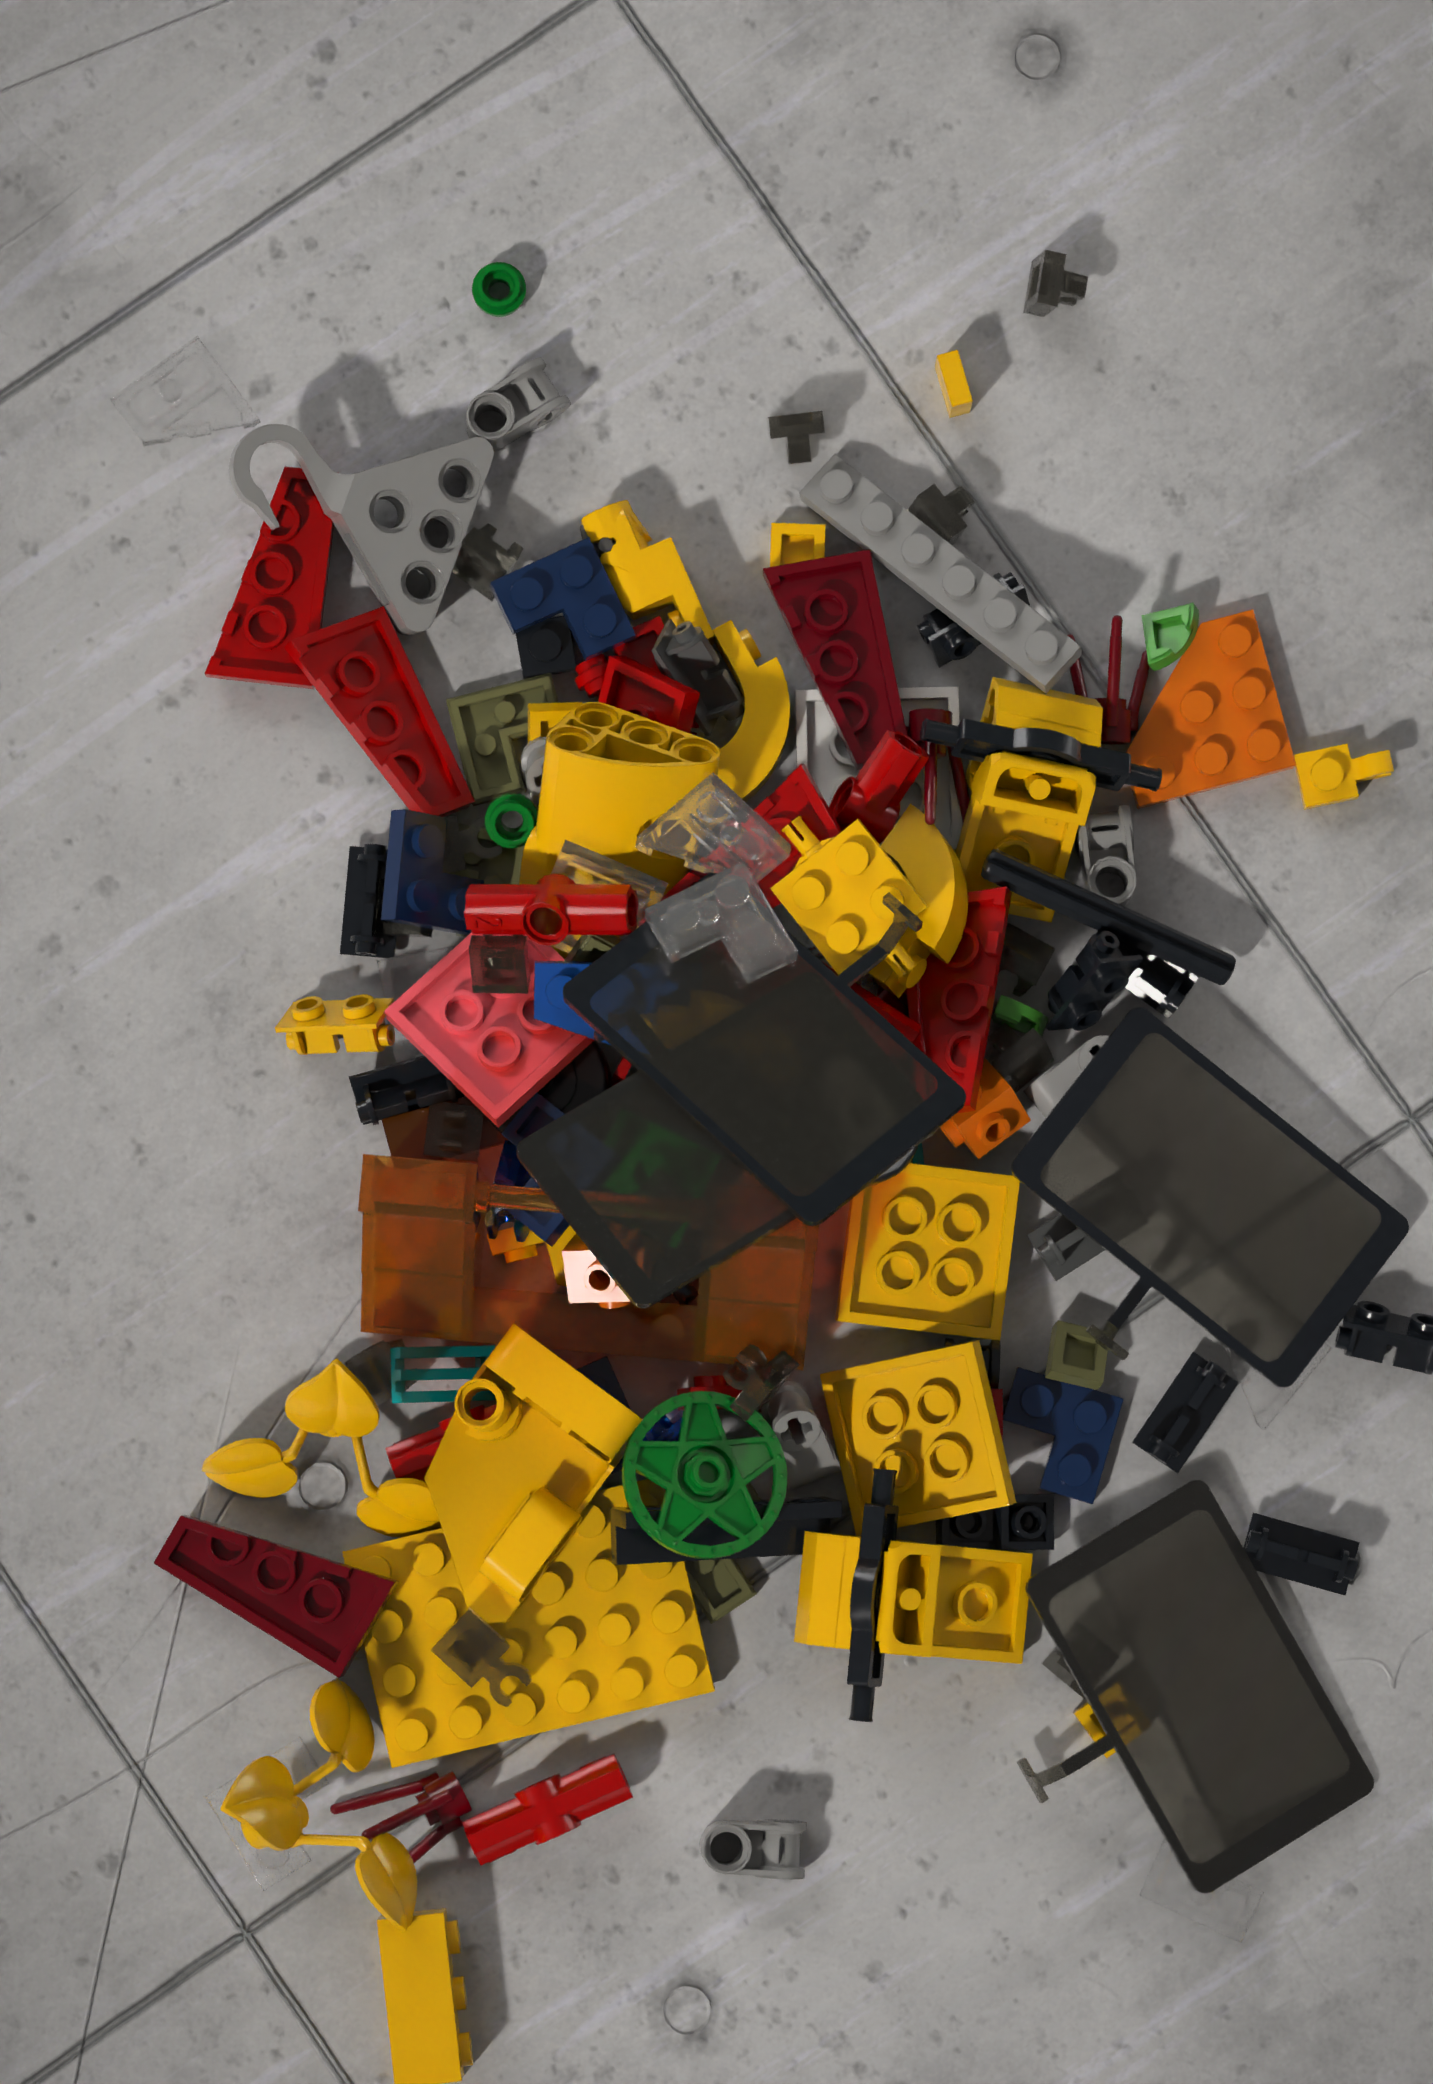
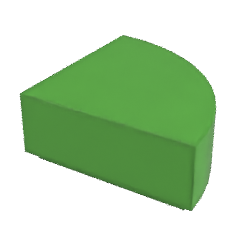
M1194 603L1141 615L1148 665L1153 671L1160 670L1175 662L1191 645L1199 623V609Z
M1001 995L998 999L991 1017L993 1022L1037 1039L1043 1037L1049 1020L1047 1016L1036 1009L1004 995Z

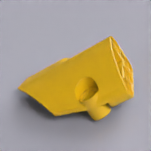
M585 702L575 706L546 736L537 823L531 831L523 850L519 884H536L539 879L550 874L564 875L572 879L576 884H631L632 889L637 891L639 904L637 914L638 928L640 926L638 920L689 872L703 838L719 821L720 807L714 797L721 754L719 748L707 739L605 703ZM567 935L560 943L550 946L565 959L581 935Z
M514 1323L474 1377L459 1388L455 1396L454 1414L424 1477L453 1560L471 1624L508 1623L577 1529L582 1520L580 1514L622 1459L629 1438L643 1420ZM481 1391H491L497 1401L494 1414L485 1420H475L470 1412V1402L473 1396Z

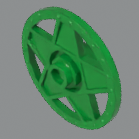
M695 1391L683 1393L665 1400L642 1418L643 1420L637 1426L626 1445L622 1463V1482L625 1498L634 1518L653 1540L666 1549L686 1557L715 1559L730 1556L748 1548L770 1529L781 1511L786 1496L787 1465L779 1439L769 1423L756 1410L743 1401L726 1394L711 1391ZM716 1406L740 1416L757 1431L760 1437L727 1440ZM684 1407L678 1441H643L647 1432L661 1417L677 1408ZM773 1466L772 1496L763 1517L760 1518L746 1484ZM636 1472L666 1490L657 1522L652 1519L641 1500ZM706 1518H709L737 1539L733 1542L713 1546L682 1541Z

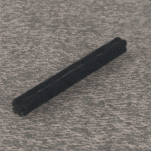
M993 849L984 861L981 876L985 880L1001 887L1007 886L1010 891L1100 932H1112L1120 941L1213 983L1224 985L1234 971L1236 959L1233 955L1001 850Z

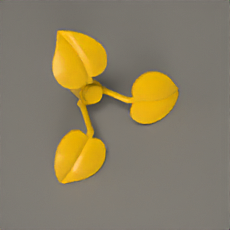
M337 1358L318 1375L302 1383L288 1395L285 1401V1413L299 1427V1430L287 1450L282 1452L274 1441L266 1438L242 1439L215 1451L202 1464V1472H205L208 1478L233 1492L255 1498L275 1497L289 1491L296 1484L298 1470L290 1462L297 1458L309 1432L320 1433L327 1437L348 1436L352 1439L363 1491L369 1496L361 1500L357 1504L356 1509L357 1516L367 1527L380 1534L397 1538L442 1528L426 1482L414 1478H396L382 1483L379 1488L372 1482L362 1436L369 1434L377 1427L380 1415L379 1409L363 1383Z
M336 1678L320 1685L315 1691L310 1704L311 1726L319 1744L331 1753L328 1761L293 1785L289 1771L278 1759L272 1756L257 1758L238 1775L227 1793L220 1810L241 1822L245 1839L256 1849L269 1847L276 1851H284L301 1845L352 1846L358 1848L361 1853L356 1857L355 1871L362 1890L373 1906L395 1928L403 1932L411 1925L415 1910L417 1875L409 1852L396 1837L390 1833L376 1836L370 1842L364 1836L302 1833L303 1828L308 1824L309 1813L306 1804L297 1795L335 1770L341 1761L351 1772L356 1773L364 1770L369 1764L374 1751V1730L363 1702L345 1682Z

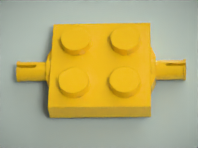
M798 816L792 821V824L800 832L804 840L791 824L785 826L781 831L786 834L802 857L799 858L793 871L770 889L838 975L878 944L887 952L883 956L884 960L898 976L897 978L900 979L907 971L897 960L895 954L908 971L914 968L917 963L914 962L896 938L900 936L906 923L927 908L928 905L860 819L854 821L837 836L820 842L801 819L802 817Z

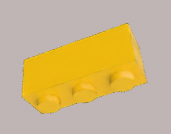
M446 1908L414 1911L411 1925L406 1931L402 1932L395 1928L383 1915H380L377 1919L394 2084H442L462 2081L465 2075L464 2066H473V2052L470 2032L460 2033L458 2010L467 2009V1997L464 1976L454 1977L452 1954H461L458 1920L448 1921Z

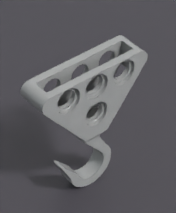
M268 424L260 426L249 432L237 443L229 462V477L232 487L237 496L244 503L252 507L271 530L278 528L279 523L263 491L254 483L251 477L250 460L254 451L260 445L276 443L288 448L299 462L324 514L332 520L381 606H384L395 630L402 635L409 636L431 627L494 458L493 447L488 440L476 436L349 475L333 471L315 450L307 436L288 425ZM447 469L458 471L465 479L466 490L461 498L451 496L443 486V476ZM380 499L391 502L397 510L398 518L393 528L383 527L375 519L374 506ZM428 520H437L446 528L447 542L443 548L433 547L427 542L424 528ZM411 570L420 571L428 579L429 591L424 599L413 597L406 588V577Z

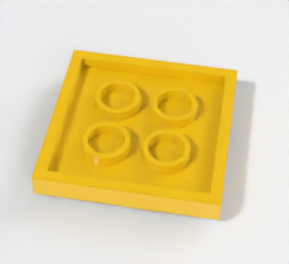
M909 1163L896 1176L877 1185L857 1190L850 1196L835 1320L1000 1341L1020 1179L1015 1175Z
M980 1340L820 1374L856 1536L862 1533L865 1503H871L873 1468L897 1471L893 1505L899 1507L897 1528L1010 1506L1016 1503Z

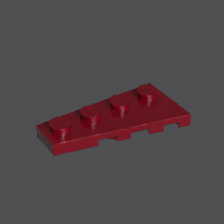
M870 549L763 568V577L856 770H861L887 730L892 732L899 731L907 736Z
M189 1515L180 1516L154 1561L155 1565L338 1678L344 1677L399 1583L398 1580Z

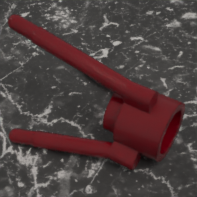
M1120 615L1113 616L1111 623L1107 698H1094L1103 707L1101 744L1107 745L1130 744L1131 732H1138L1139 710L1150 668L1147 651L1145 650L1142 653L1128 708L1126 709L1127 700L1119 698L1123 623ZM1068 634V635H1067V636H1069L1072 640L1075 641V638H1074L1073 635H1071V634ZM1079 657L1069 668L1075 695L1088 697Z
M934 708L911 710L909 712L908 727H906L907 736L926 750L929 756L925 764L924 778L925 822L928 825H933L936 821L937 759L946 757L947 749L962 822L964 823L970 798L962 758L952 756L951 747L920 741V730L925 718L952 725L953 713L951 711Z
M452 1771L440 1778L437 1772H434L414 1782L331 1805L330 1811L332 1814H340L423 1792L415 1796L418 1804L364 1830L361 1836L371 1840L424 1815L429 1826L440 1822L437 1828L409 1851L413 1863H415L446 1835L463 1827L460 1816L472 1811V1808L457 1777Z

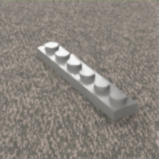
M834 454L799 492L803 503L863 550L870 549L871 556L1045 694L1082 655L1079 644L838 455Z

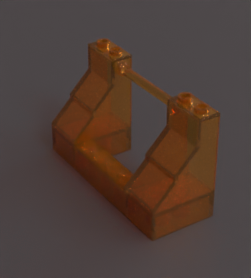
M363 1154L358 1212L363 1215L361 1259L362 1333L497 1345L514 1323L549 1350L803 1372L819 1221L810 1222L799 1216L699 1277L697 1306L658 1302L649 1308H638L630 1303L620 1308L605 1309L601 1308L599 1303H569L568 1294L480 1287L488 1205L497 1208L560 1213L541 1188L490 1185V1180L478 1164ZM707 1184L706 1201L694 1200V1203H691V1201L579 1192L597 1216L680 1224L692 1223V1230L703 1231L701 1263L792 1209L773 1190ZM790 1191L792 1194L801 1197L811 1194Z

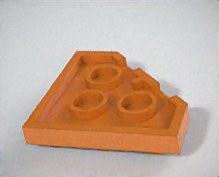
M1253 609L1202 622L1191 645L1181 656L1126 751V753L1131 755L1132 764L1156 769L1160 768L1162 770L1161 784L1156 792L1150 789L1131 786L1137 809L1295 768V758Z

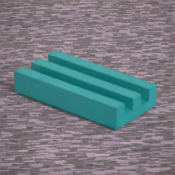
M495 1345L390 1348L392 1403L455 1402L458 1390L405 1392V1381L472 1379L494 1350ZM475 1357V1368L405 1369L404 1359ZM481 1391L473 1396L471 1401H493L496 1398L491 1391Z

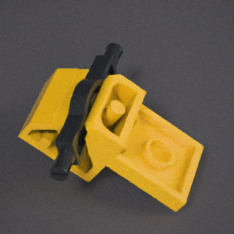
M992 677L980 722L962 719L959 725L956 726L932 721L927 718L924 719L920 730V741L951 747L952 756L970 760L965 778L972 794L955 852L964 871L967 892L1001 887L985 880L981 876L984 861L993 849L1001 850L1064 879L1079 825L1085 826L1096 787L1119 791L1124 784L1150 789L1155 792L1159 789L1162 780V770L1160 768L1156 769L1132 764L1130 754L1100 748L1103 707L1096 699L1052 689L1045 694L1037 686ZM1012 892L1009 914L1052 922L1054 910Z
M873 1468L871 1503H865L861 1536L805 1531L794 1642L850 1650L847 1684L853 1685L849 1720L873 1722L875 1687L882 1685L885 1653L1022 1664L1029 1600L1025 1586L1031 1577L1033 1553L930 1544L896 1539L899 1507L893 1505L897 1471Z

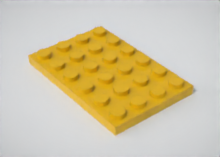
M649 1479L637 1481L640 1497L645 1506L662 1505L666 1492L664 1488ZM623 1485L597 1491L580 1514L582 1520L573 1535L508 1623L471 1624L442 1528L342 1551L346 1565L399 1581L363 1643L391 1768L715 1692L685 1561L625 1565L612 1563L610 1508L629 1507Z

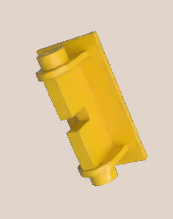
M367 994L355 995L346 1000L323 1001L322 998L316 996L305 997L292 1003L276 1025L275 1031L276 1033L286 1032L287 1047L290 1050H296L300 1055L337 1053L340 1049L337 1035H343L347 1053L383 1052L386 1046H392L395 1042V1029L392 1024H385L384 1020L386 1017L384 1010L395 1000L394 998L373 999L371 995Z

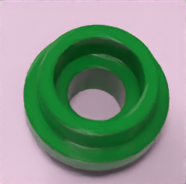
M494 262L478 271L473 280L472 294L476 305L484 313L495 317H504L516 312L523 304L526 297V283L521 272L514 266L504 262ZM498 282L505 283L510 288L509 294L503 299L493 298L489 294L493 284Z
M518 793L500 795L487 808L485 814L486 831L490 838L502 847L519 848L525 846L531 831L536 826L538 809L524 795ZM508 811H516L522 816L523 822L519 827L509 828L504 825L502 816Z

